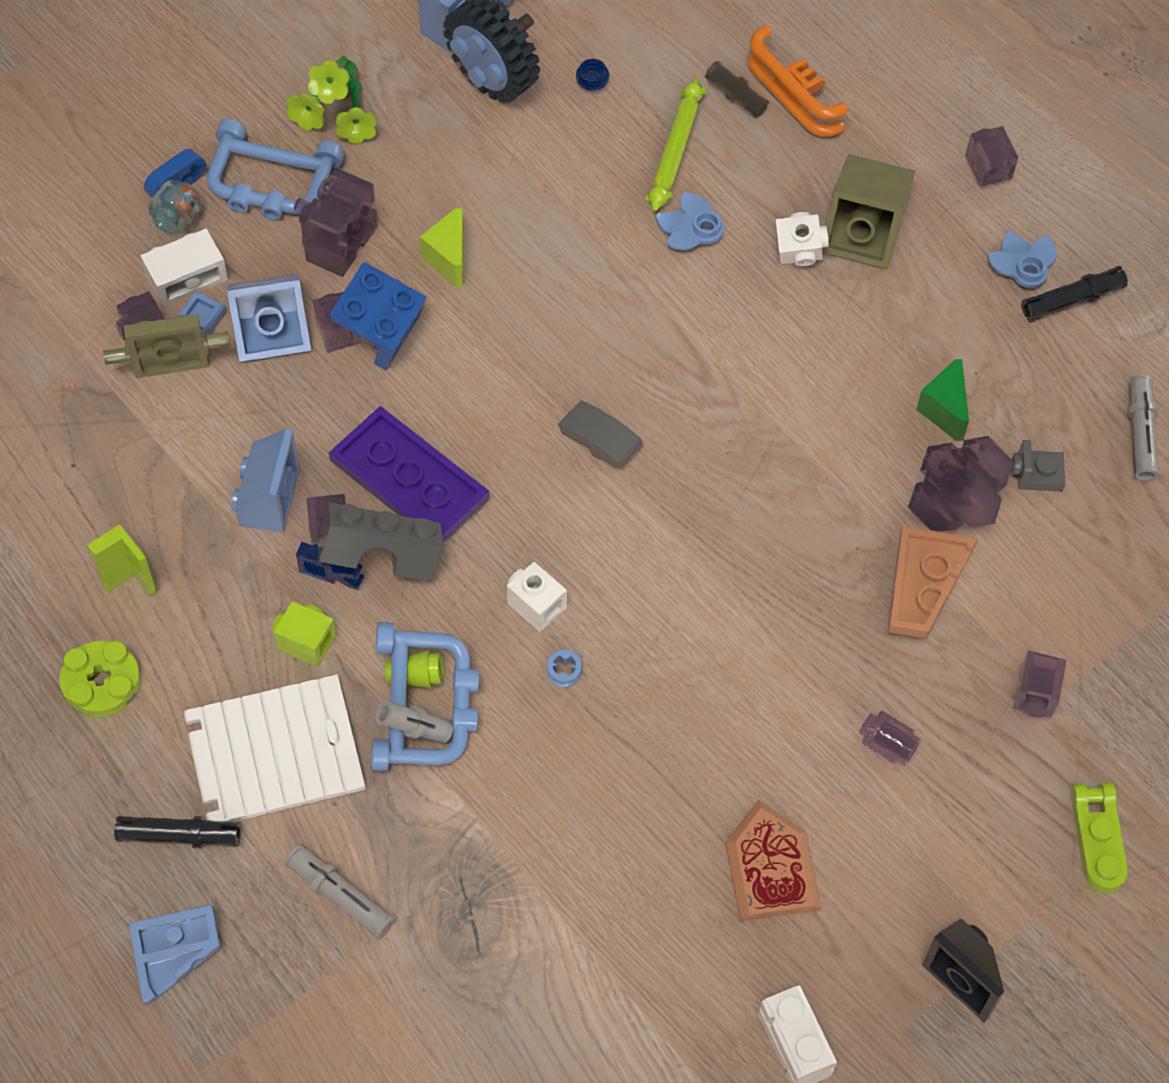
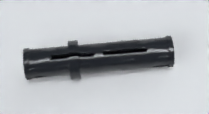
M1116 266L1095 275L1090 273L1083 275L1081 280L1022 300L1023 314L1031 322L1081 302L1097 301L1100 299V296L1127 287V275L1121 266Z
M117 816V823H115L114 828L116 842L191 844L192 848L201 849L203 845L238 847L240 842L237 839H241L240 821L204 820V816H194L193 819Z

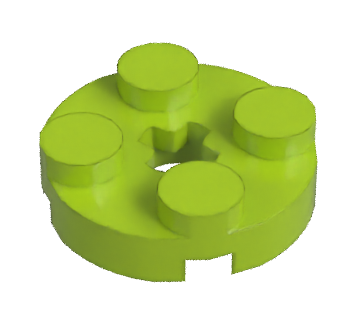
M101 640L86 643L66 653L64 664L60 670L59 684L66 702L72 708L74 707L82 711L83 715L91 718H104L115 715L128 706L126 702L132 698L134 693L136 696L140 688L141 675L134 656L126 649L122 642ZM98 672L110 674V677L104 679V685L97 686L95 681H90Z

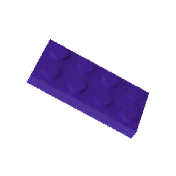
M381 406L329 452V459L332 463L397 515L415 519L425 518L432 522L441 523L443 542L489 499V490Z

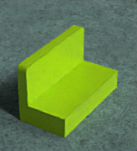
M120 524L87 544L98 579L107 592H110L133 576L149 596L157 592L145 555Z

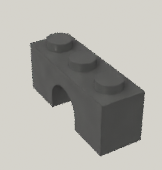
M329 502L317 537L318 562L356 569L362 554L370 549L383 548L391 551L394 576L431 582L443 549L441 523L432 522L425 518L415 519L395 515L388 511L378 512L362 509L351 504L341 505Z

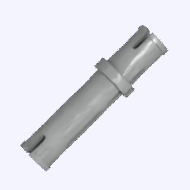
M1146 374L1132 376L1129 380L1131 405L1128 407V417L1132 420L1135 478L1139 481H1152L1160 475L1155 418L1158 416V407L1153 401V378Z
M298 844L291 850L285 859V865L310 883V889L317 895L320 893L324 894L344 910L345 913L374 934L378 940L387 934L395 922V918L392 915L390 916L337 874L338 869L333 864L329 863L326 865L304 848V845Z

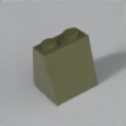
M848 154L833 190L825 226H827L829 247H822V252L888 269L907 206L915 170Z

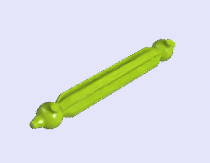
M698 78L692 83L687 84L684 90L680 92V97L683 99L679 104L654 179L655 187L650 190L649 195L645 196V200L651 203L652 211L654 212L666 205L669 198H672V192L669 190L674 183L698 110L697 102L701 100L703 94H706V88L700 86Z

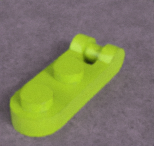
M1113 782L1100 783L1099 787H1087L1086 784H1072L1071 802L1084 877L1087 884L1093 890L1103 894L1114 893L1122 887L1128 876L1127 861L1116 806L1115 785ZM1100 803L1101 812L1090 813L1088 804Z

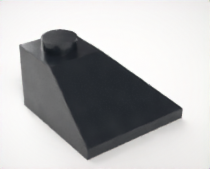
M959 919L934 937L922 966L985 1023L990 1018L1004 993L994 950L988 943L987 936L975 925H968L964 920Z

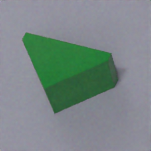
M962 359L952 361L922 389L916 409L956 441L964 440L969 424Z

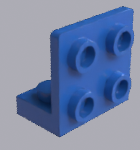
M364 262L332 309L329 319L374 344L373 348L378 350L374 364L387 370L419 319L427 296Z

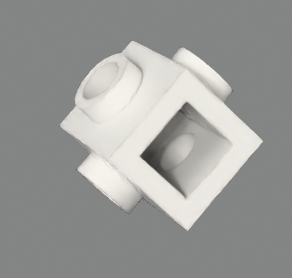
M798 212L792 214L790 218L776 219L781 265L795 263L797 266H809L814 264L816 260H823L822 247H829L827 226L819 225L818 214L811 215L808 212Z

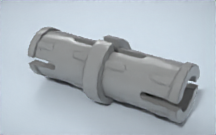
M382 701L376 710L375 719L378 725L400 730L405 736L413 739L424 737L444 744L450 739L453 732L451 720L427 714L425 709L418 706L407 708L393 704L390 701ZM407 720L415 721V722H418V723H421V724H416V723H413V722H409V721H407Z

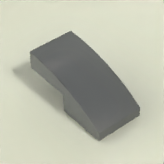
M582 400L558 423L563 435L588 445L592 456L619 468L643 444L641 438L624 424Z

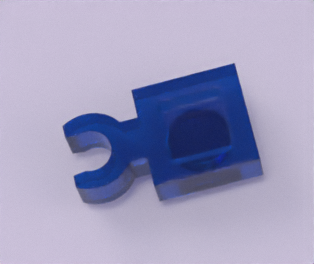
M301 542L296 552L300 573L331 584H335L337 580L343 585L356 590L359 589L364 579V575L360 574L363 566L359 563L355 569L318 562L317 544L311 545Z

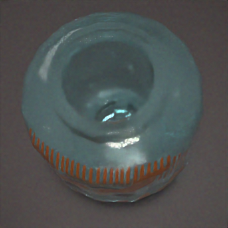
M169 180L160 186L148 205L149 214L154 225L165 232H182L188 229L201 209V201L190 184L178 180Z

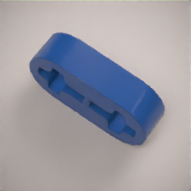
M185 149L154 170L145 180L144 190L157 203H165L178 195L179 191H183V189L180 190L182 184L190 186L201 178L206 169V162L194 150Z

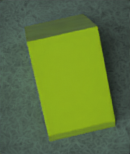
M455 208L419 237L421 258L456 287H463V208Z

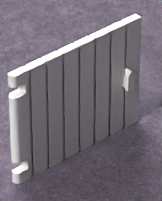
M338 674L184 711L186 725L201 722L202 726L201 730L188 734L203 805L218 803L219 810L205 814L206 820L240 821L246 818L265 815L266 813H273L287 808L306 805L307 803L310 804L366 790Z

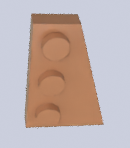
M902 526L888 633L924 639L928 637L978 538Z

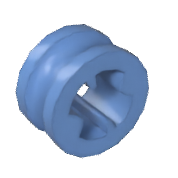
M562 649L554 652L549 657L547 676L554 685L570 687L580 679L582 663L575 652ZM561 662L563 665L571 663L572 674L568 676L565 672H562L558 675L556 673L557 663Z

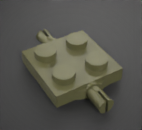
M198 314L189 316L178 315L170 319L140 321L136 324L124 325L125 347L103 350L106 366L128 362L134 368L136 378L207 368L209 367V349L231 346L228 331L206 335V332L201 328Z

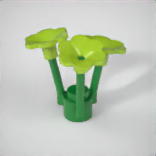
M345 56L336 61L326 60L322 65L315 64L310 68L309 77L311 80L307 87L313 96L301 93L299 96L291 95L286 101L289 107L287 110L288 118L293 122H297L301 129L310 131L312 128H322L325 123L323 118L324 108L320 101L325 104H331L335 99H344L348 91H351L352 108L348 112L339 113L336 117L337 136L342 139H348L352 144H360L364 139H372L376 135V117L371 113H365L359 107V91L362 85L356 80L358 68L354 62L348 60Z

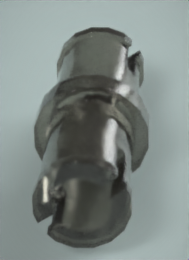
M715 61L706 71L705 79L726 94L725 97L728 101L738 103L755 119L759 118L767 109L769 101L749 87L748 81L744 77L738 78L723 66L720 61Z

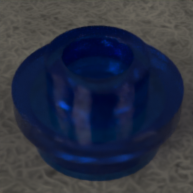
M587 59L578 67L576 81L585 90L597 91L603 89L608 84L609 70L601 60Z

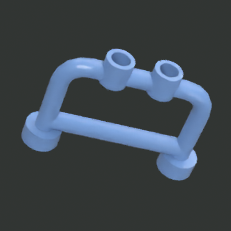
M224 119L220 122L216 132V137L220 143L208 170L207 183L209 189L215 195L228 199L227 205L233 211L245 213L249 205L262 207L261 214L265 218L276 221L281 218L283 212L301 214L314 208L322 196L331 169L340 167L345 152L341 146L331 141L320 142L314 156L243 141L246 135V128L235 120ZM231 152L316 171L307 195L300 200L287 199L282 193L277 191H269L265 194L253 191L251 187L245 184L238 183L234 186H229L221 182V175Z
M377 622L376 653L392 654L390 702H393V704L406 707L408 647L446 649L453 654L455 660L453 674L452 742L445 749L404 748L405 735L402 731L389 727V739H372L371 771H388V763L438 766L451 764L459 759L466 750L468 731H477L478 709L469 708V693L478 692L479 670L470 669L469 651L457 637L445 633L394 631V623Z

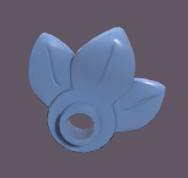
M683 192L681 210L656 214L658 226L663 232L670 235L667 240V246L677 250L693 249L700 243L713 244L719 241L724 233L723 221L717 213L711 210L710 203L693 193Z
M1009 231L1003 239L1001 251L988 253V260L992 268L998 273L1013 277L1023 287L1037 288L1045 283L1048 276V267L1055 262L1057 253L1050 236L1041 237L1030 245L1021 237Z

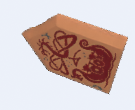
M758 800L726 842L740 921L821 910L806 832Z

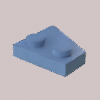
M212 905L129 923L143 1003L147 1005L154 1002L221 948Z

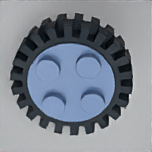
M466 0L445 17L446 21L443 22V27L446 29L443 31L444 38L449 40L446 43L447 48L454 52L452 55L454 62L460 61L462 64L459 68L463 74L468 72V81L472 85L479 87L480 92L483 94L488 92L489 98L493 100L498 98L501 103L505 101L508 103L512 102L539 79L537 74L540 73V67L536 65L540 62L539 57L532 53L536 48L533 43L526 42L525 40L529 37L526 30L534 25V20L527 13L518 20L516 17L510 20V11L505 7L500 10L499 2L495 0L491 2L489 0Z

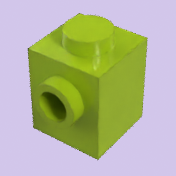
M291 601L286 612L281 611L277 615L272 627L277 650L316 667H319L336 638L334 618L325 615L321 609L314 605L305 604L303 606L294 601Z

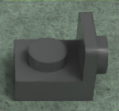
M1023 440L1019 452L1013 453L1011 461L1012 475H1017L1018 489L1063 492L1065 487L1064 452L1031 451V440Z

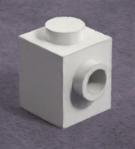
M533 562L525 570H517L508 580L507 604L541 632L567 608V590L538 564Z

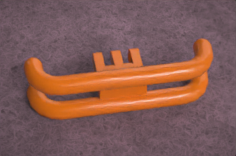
M768 25L759 27L753 32L750 39L751 52L748 57V67L752 74L807 131L821 138H831L841 134L845 129L842 121L837 120L830 124H822L812 115L823 120H835L847 114V105L845 103H838L834 106L820 104L811 94L820 90L825 85V80L821 76L816 77L817 72L812 67L808 68V63L804 59H800L785 68L769 52V46L763 43L771 36V27Z

